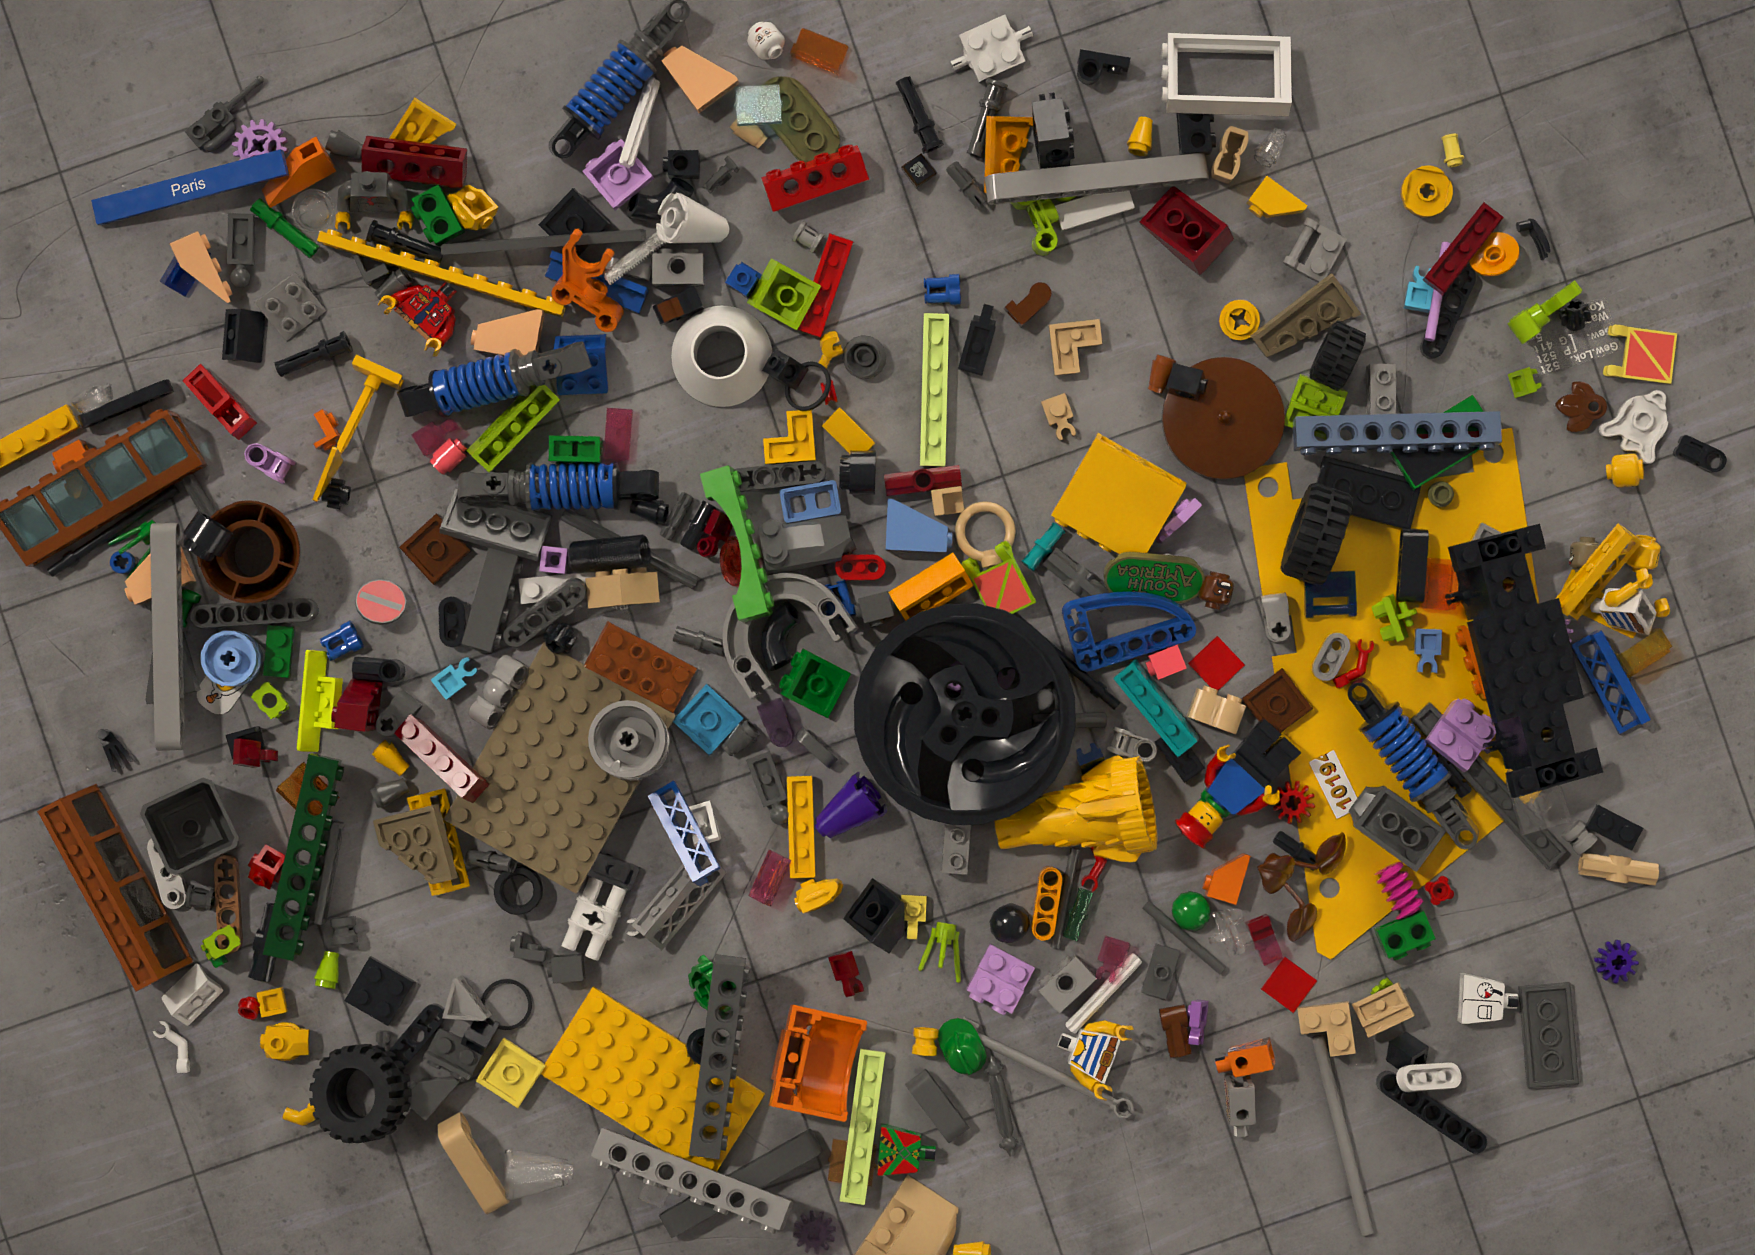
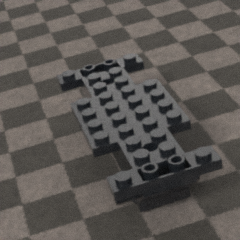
M1540 524L1448 547L1453 570L1456 572L1458 580V592L1446 594L1445 599L1454 597V599L1446 600L1449 605L1461 601L1465 608L1467 619L1473 620L1467 622L1492 723H1494L1496 729V740L1484 743L1483 748L1491 747L1484 749L1487 754L1499 750L1503 757L1505 769L1511 768L1513 770L1505 773L1511 798L1521 797L1603 773L1597 748H1590L1575 753L1563 707L1564 703L1582 699L1584 695L1560 600L1557 598L1537 603L1525 554L1546 549Z

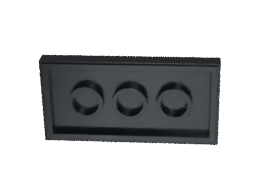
M1323 456L1316 482L1349 493L1353 498L1350 516L1398 528H1411L1421 486L1413 491L1406 478L1402 475Z

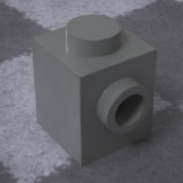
M888 591L858 598L859 604L854 605L858 620L863 619L864 623L869 622L870 627L884 624V618L894 616Z

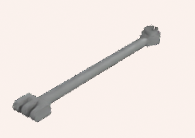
M963 1017V1019L970 1022L977 1031L980 1024L967 1017ZM977 1032L983 1046L1109 1106L1119 1118H1128L1132 1115L1128 1110L1122 1112L1118 1109L1120 1103H1126L1128 1109L1133 1111V1104L1128 1098L1121 1097L1117 1099L1102 1092V1096L1107 1101L1098 1099L1093 1092L1081 1085L1078 1080Z

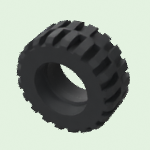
M1312 483L1308 486L1296 512L1283 552L1280 569L1284 575L1316 586L1324 584L1336 561L1349 523L1353 505V498L1349 493L1320 483Z
M372 1044L344 1046L342 1049H335L330 1052L329 1057H324L319 1063L321 1068L315 1069L312 1075L315 1081L310 1083L309 1091H312V1098H309L310 1106L314 1105L315 1108L313 1116L315 1120L320 1119L322 1122L320 1124L324 1132L331 1131L330 1137L336 1140L341 1139L342 1142L349 1144L380 1140L385 1138L386 1135L397 1130L396 1125H401L406 1118L403 1113L409 1111L411 1104L407 1101L408 1097L412 1096V1089H408L407 1082H410L409 1074H404L405 1066L402 1061H395L397 1057L393 1052L386 1051L384 1047L379 1045L372 1046ZM357 1069L363 1071L370 1078L375 1090L373 1107L364 1118L357 1115L351 1109L346 1096L347 1083Z

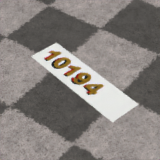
M1332 750L1310 761L1309 764L1336 819L1350 813L1349 809L1356 801L1357 796L1335 751Z

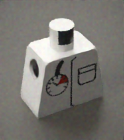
M1460 973L1457 1021L1461 1024L1502 1020L1503 1008L1517 1009L1518 994L1504 993L1505 984L1500 981Z

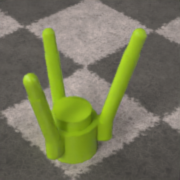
M937 922L936 928H932L930 939L918 967L919 971L923 970L936 937V942L941 943L938 967L943 968L947 944L951 945L953 940L956 982H961L958 941L960 932L956 931L957 925Z

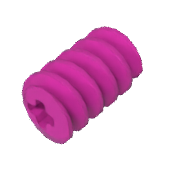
M1402 862L1388 865L1374 874L1381 875L1376 882L1377 884H1386L1381 892L1391 893L1386 901H1395L1396 903L1391 910H1400L1401 912L1396 917V920L1414 914L1422 908L1419 906L1423 902L1422 898H1414L1418 894L1417 889H1409L1413 885V881L1404 880L1408 876V872L1400 871L1403 867Z

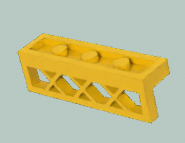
M1618 523L1555 598H1559L1563 614L1567 617L1570 615L1578 620L1643 541ZM1632 540L1633 542L1628 546V548L1624 549L1627 546V544ZM1613 561H1614L1613 566H1612L1610 569H1608V567H1609V566L1613 563ZM1581 601V604H1580V605L1578 606V608L1574 611L1573 609H1574V608L1578 605V603Z
M445 788L407 798L411 811L431 806L430 797L439 796L443 822L446 824V834L449 846L453 851L452 857L455 869L459 874L461 883L452 886L451 880L436 884L429 883L432 896L470 886L455 826L444 820L450 809Z

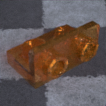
M1427 558L1425 597L1420 608L1454 611L1456 606H1459L1460 602L1447 604L1446 600L1454 599V597L1445 599L1446 594L1458 592V580L1451 560Z

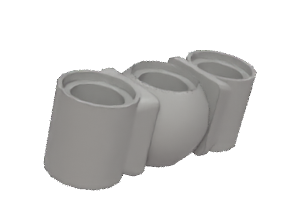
M504 655L497 661L495 670L492 672L496 677L489 679L485 683L483 697L478 696L469 710L470 718L488 730L495 729L505 712L502 708L507 707L513 695H515L514 687L519 689L524 682L522 679L525 674L526 678L529 674L527 666L509 655Z

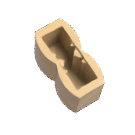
M1233 126L1226 130L1219 144V154L1211 168L1212 179L1227 184L1234 179L1240 168V156L1248 144V131Z
M1205 685L1203 690L1196 688L1186 717L1236 735L1246 708L1245 705L1241 704L1242 699L1230 694L1227 695V698H1223L1217 695L1218 690Z

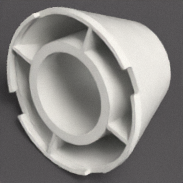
M731 306L708 307L689 317L678 330L672 346L673 371L682 388L696 400L715 407L738 405L757 394L766 382L769 375L762 370L772 354V346L762 324L748 312ZM719 331L735 334L743 341L745 347V355L740 367L732 374L723 377L706 374L700 369L697 361V352L701 342L708 335Z

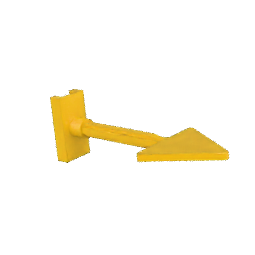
M359 355L355 356L352 366L354 370L367 375L363 384L365 387L338 440L337 448L333 446L313 496V501L318 502L329 485L331 478L334 477L343 462L341 455L348 447L374 392L378 391L381 383L400 390L404 383L402 375Z

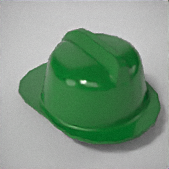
M960 1018L949 1019L943 1023L939 1029L938 1042L948 1065L952 1070L960 1074L971 1075L979 1071L984 1066L987 1055L974 1026L967 1020Z

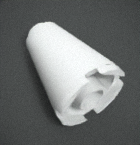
M682 193L668 194L658 210V215H661L660 224L656 223V230L661 241L667 243H715L723 241L729 234V225L726 218Z

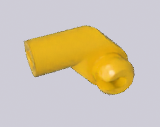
M309 1103L307 1108L302 1111L286 1107L282 1119L305 1126L315 1121L313 1112H315L314 1105L310 1106Z

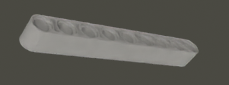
M1196 153L988 175L984 179L988 204H1005L1199 184L1208 181L1209 176L1205 154Z
M152 523L150 528L155 747L157 751L183 750L185 747L180 526L179 523Z

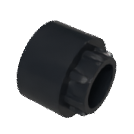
M850 450V455H842L840 457L839 487L849 490V494L875 495L876 451Z
M197 511L183 532L186 535V538L183 540V546L201 559L210 562L215 556H222L235 535L211 517Z

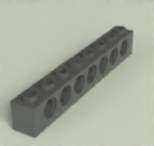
M715 955L689 1155L719 1159L721 1150L726 1151L728 1136L723 1135L724 1127H729L731 1112L726 1110L727 1103H732L734 1088H730V1079L736 1078L737 1064H733L734 1055H739L741 1041L736 1040L737 1031H742L744 1016L739 1015L740 1007H745L747 992L742 991L743 982L748 983L750 967H745L746 958ZM725 981H732L736 987L728 989L723 983ZM723 1005L730 1006L733 1011L730 1013H725L720 1009V1007ZM726 1030L730 1035L721 1037L717 1031ZM723 1054L726 1060L718 1061L714 1058V1055ZM719 1078L723 1083L715 1085L711 1082V1079ZM716 1102L720 1107L713 1109L708 1106V1103ZM713 1126L717 1129V1131L708 1132L706 1131L705 1127Z

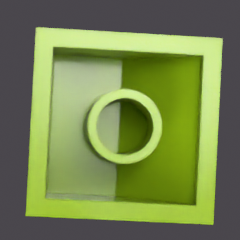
M771 258L747 303L797 330L821 285Z

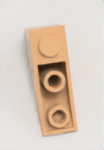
M196 231L169 243L181 268L225 302H231L229 296L233 295L228 282H222L218 275L222 270L216 257L211 259L207 249L211 248L205 234L200 235Z

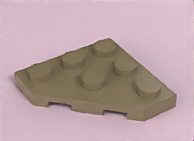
M439 804L373 820L379 845L386 851L391 850L399 856L398 860L410 869L417 870L425 876L424 879L430 884L458 878Z

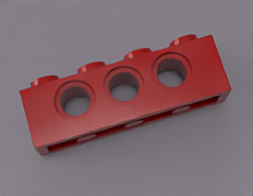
M849 144L840 147L838 152L832 154H818L814 157V160L808 162H794L788 169L782 171L780 169L771 170L761 179L772 211L775 212L867 181L869 177L858 145L853 146ZM842 163L845 165L842 172L835 173L832 171L835 164ZM814 171L821 173L820 178L816 181L808 179L809 174ZM791 179L797 181L794 188H784L786 181Z

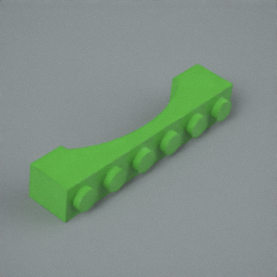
M729 465L701 473L700 477L706 498L710 501H716L723 508L738 538L742 570L738 592L732 596L738 620L745 623L772 615L771 607H774V601L771 593L766 591L765 583L768 582L765 569L760 568L758 559L761 558V552L758 544H754L751 535L755 533L751 519H747L745 510L748 509V503L745 495L740 493L739 486L742 485L738 470L734 471V468Z

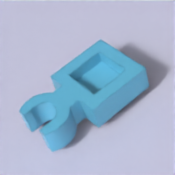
M1416 266L1412 274L1415 282H1408L1404 309L1429 313L1433 288L1423 281L1424 277L1420 276L1418 272L1419 266Z
M469 657L463 658L460 661L459 668L455 669L450 664L431 679L432 683L446 700L467 685L463 679L464 677L474 676L478 672V668H474L470 672L466 671L465 664L471 660Z

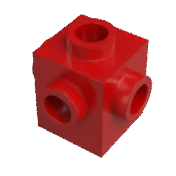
M265 844L260 853H255L249 861L248 867L251 869L248 878L256 885L270 890L275 882L279 884L285 855Z

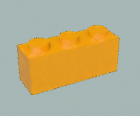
M952 552L888 593L906 621L919 612L944 605L974 585Z

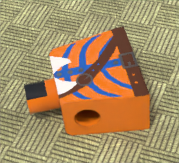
M1270 1037L1230 1047L1228 1056L1215 1058L1218 1073L1232 1070L1234 1077L1273 1070L1276 1060ZM1244 1057L1247 1059V1062L1242 1063L1238 1058Z

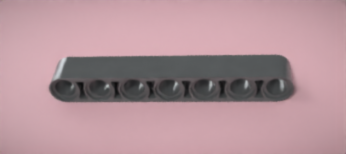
M808 1129L727 1176L757 1188H762L823 1152V1149L812 1130ZM715 1183L710 1186L709 1194L712 1198H717L721 1193V1188ZM740 1192L736 1193L732 1199L733 1204L743 1199V1194ZM689 1196L659 1214V1217L670 1237L673 1238L718 1213L713 1210L715 1205L705 1202L704 1206L689 1201L691 1198Z

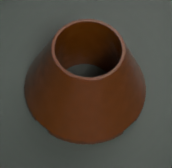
M245 500L227 505L211 516L212 519L235 535L221 557L215 556L212 561L207 562L197 556L198 565L203 576L215 592L231 601L258 603L273 598L290 584L300 562V542L294 526L281 511L263 502ZM259 528L270 537L274 548V556L265 572L255 577H249L237 566L235 547L243 534L252 529Z

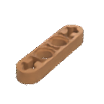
M226 854L218 857L214 862L217 930L227 925L231 927L236 926L235 935H238L241 945L228 953L232 954L237 952L243 943L238 860L234 856ZM225 859H227L229 864L233 865L231 869H228V877L234 876V881H220V877H226L225 869L220 868V864L224 863ZM225 884H229L234 888V895L230 899L223 897L221 894V888ZM227 909L235 913L236 919L232 924H227L223 921L222 914ZM224 935L217 936L218 947L222 950L229 946L224 944V940L228 939Z

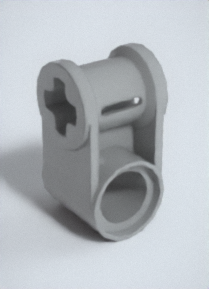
M1286 593L1260 596V608L1267 638L1272 642L1286 640L1291 633ZM1276 624H1278L1279 628L1284 629L1280 637H1278L1277 633H1272V629L1276 627Z
M1114 726L1113 730L1115 733L1111 745L1106 749L1107 751L1127 758L1139 756L1143 762L1151 761L1155 757L1157 749L1151 740ZM1123 736L1124 738H1123V741H1122V743H1121V746H1120V748H1118L1119 743H1120V740H1121V737ZM1142 743L1151 745L1152 753L1149 757L1144 758L1138 754V747Z

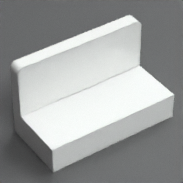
M196 963L162 996V1001L171 1016L189 1026L224 990L220 984L209 978L203 968Z

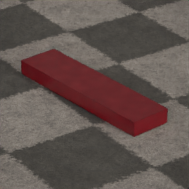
M1483 202L1423 278V281L1443 296L1504 217Z

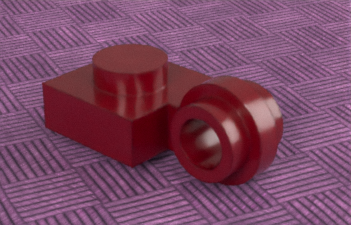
M716 509L713 510L704 530L705 533L709 534V537L701 539L697 544V550L702 557L710 558L715 556L718 552L717 544L719 540L727 541L733 528L727 514Z

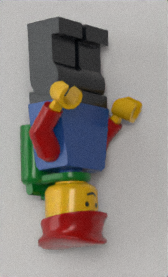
M1262 718L1231 755L1228 756L1226 754V749L1230 747L1229 744L1217 750V754L1207 765L1204 780L1207 787L1202 791L1201 798L1188 813L1184 812L1179 819L1175 820V824L1180 832L1198 847L1206 848V844L1213 839L1214 832L1222 825V818H1226L1230 814L1244 816L1255 813L1269 804L1274 805L1279 802L1280 791L1278 790L1275 794H1271L1272 787L1269 784L1301 752L1285 737H1282V734L1266 719ZM1279 738V740L1265 754L1264 752L1271 746L1273 742H1275Z

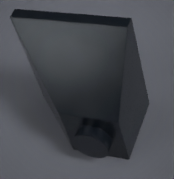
M872 878L843 920L872 944L890 954L904 934L905 903Z

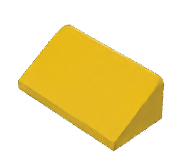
M840 407L822 425L849 454L850 450L869 451L875 445V442Z

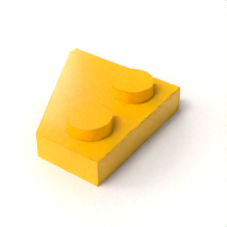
M414 97L389 138L431 143L446 132L454 130L456 123Z

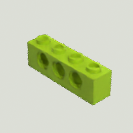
M545 384L542 386H531L530 395H519L466 451L490 473L560 399Z

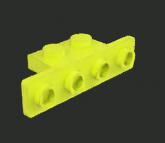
M305 651L297 751L318 752L321 728L339 729L334 728L335 722L331 721L333 707H337V703L342 695L343 678L325 677L327 651Z

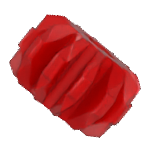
M1286 781V792L1279 786L1276 788L1277 791H1280L1282 797L1279 800L1281 804L1273 806V810L1283 809L1278 818L1282 819L1288 814L1287 822L1289 824L1292 823L1293 816L1295 815L1298 823H1302L1301 813L1308 818L1311 816L1305 807L1315 808L1314 803L1306 802V800L1313 799L1315 797L1314 794L1304 795L1308 791L1309 786L1305 785L1301 791L1298 790L1300 781H1295L1294 789H1291L1289 781ZM1295 795V799L1297 797L1300 798L1301 802L1298 803V808L1292 809V805L1288 807L1286 802H1289V796Z

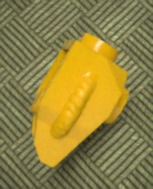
M471 185L464 186L457 193L449 194L446 198L453 208L458 222L465 229L475 231L480 228L485 229L489 227L499 208L483 190L476 189Z
M838 878L815 882L814 879L808 880L800 884L801 889L796 891L795 904L802 913L813 912L833 903L842 892L843 883Z
M291 1022L269 1024L266 1026L265 1034H261L260 1047L264 1049L266 1058L278 1059V1061L295 1060L299 1055H309L310 1029L300 1028Z

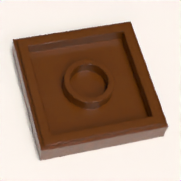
M437 513L399 547L433 585L471 552L461 539L439 533L443 519Z
M1283 668L1241 698L1258 721L1262 718L1266 719L1280 733L1313 709Z

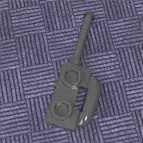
M257 76V79L230 102L227 101L224 104L221 101L219 103L216 102L211 110L205 111V115L185 131L200 150L204 148L207 151H214L234 135L236 130L234 121L236 118L232 115L231 111L239 101L264 82L262 76ZM222 125L225 129L211 140L209 136Z

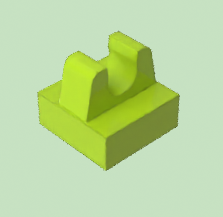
M1528 367L1508 374L1515 398L1537 392V389L1541 388V383L1535 384L1532 376L1538 373L1537 369H1530Z

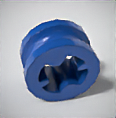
M117 551L110 558V566L116 573L126 574L134 568L135 559L129 552L119 554ZM119 556L128 558L129 563L125 564L127 566L125 569L122 566H117L116 561H120L118 559Z

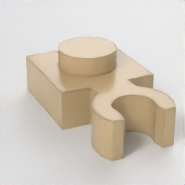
M1063 393L1041 401L1049 426L1057 424V439L1059 441L1063 440L1061 431L1065 428L1070 430L1071 436H1075V428L1067 421V419L1074 416L1066 394Z

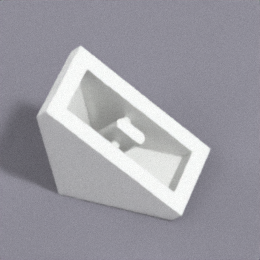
M706 801L690 806L689 808L707 842L711 843L720 840L721 835L711 802ZM692 834L694 846L697 847L699 839L697 835Z

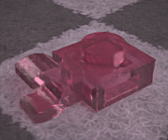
M450 418L438 427L432 421L411 435L423 455L428 456L446 442L444 436L459 427L454 419Z

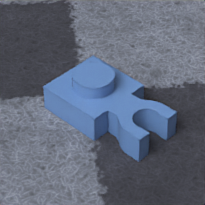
M1415 629L1414 654H1421V658L1417 663V672H1423V665L1428 662L1431 664V672L1437 673L1438 666L1434 655H1441V629Z

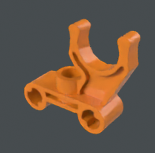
M575 229L570 235L569 241L562 248L563 275L552 289V298L560 305H567L572 301L596 315L595 324L601 331L611 332L622 319L624 314L623 308L618 302L606 296L608 288L603 282L591 277H597L604 273L608 262L614 256V251L609 248L606 249L601 261L597 263L583 261L577 255L575 244L583 233L580 229Z

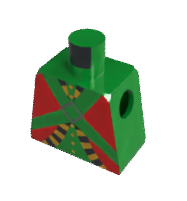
M881 1123L877 1175L919 1172V1160L935 1161L936 1146L921 1145V1133Z

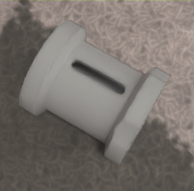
M803 221L796 230L792 241L800 242L808 247L811 253H814L825 234L815 232L807 227V223Z

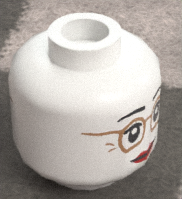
M758 22L750 28L747 42L760 59L768 60L775 59L781 55L785 38L771 22Z

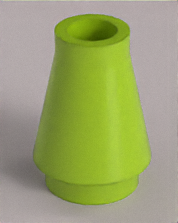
M324 951L321 963L313 978L316 979L315 986L335 989L336 983H339V953Z

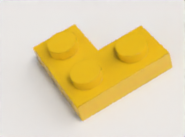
M812 410L786 411L788 437L763 439L765 464L815 461Z

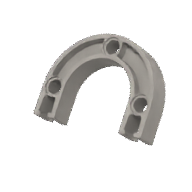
M779 573L767 576L768 582L765 583L766 591L771 593L774 603L783 600H797L808 605L819 617L834 642L839 643L846 638L844 634L839 635L832 624L840 616L849 625L846 628L848 633H854L859 629L839 598L824 584L807 576L793 573ZM733 602L724 622L723 648L727 662L750 699H756L762 693L760 690L754 691L749 681L750 677L757 673L765 683L761 686L763 690L771 689L775 684L758 660L753 649L752 631L757 619L745 623L739 621ZM828 602H833L835 604V612L830 616H826L823 611L824 605ZM743 659H749L751 662V669L746 673L740 669V663Z

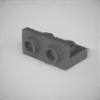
M439 1027L423 1057L428 1059L427 1063L437 1069L444 1067L451 1071V1076L463 1081L464 1078L469 1080L472 1077L482 1055L462 1045L461 1037Z

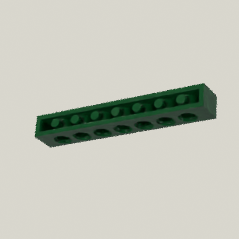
M314 753L308 754L263 955L294 961L297 955H302L304 941L301 940L303 930L307 931L310 922V916L306 914L308 906H313L316 891H313L312 888L314 880L318 881L321 874L322 866H318L320 856L325 855L327 841H324L326 831H330L333 816H329L331 806H336L339 791H335L337 781L342 780L344 766H341L342 760ZM319 775L325 776L328 779V787L325 790L319 789L316 785V779ZM316 800L322 804L323 810L320 814H314L311 811L310 804L312 801ZM311 825L317 830L315 839H309L305 836L304 830L306 826ZM302 850L310 853L311 861L309 864L300 862L299 853ZM296 875L302 876L305 879V887L303 889H298L294 886L293 879ZM294 900L299 904L300 910L297 914L289 912L287 908L289 901ZM288 925L293 928V938L287 939L282 935L283 926Z

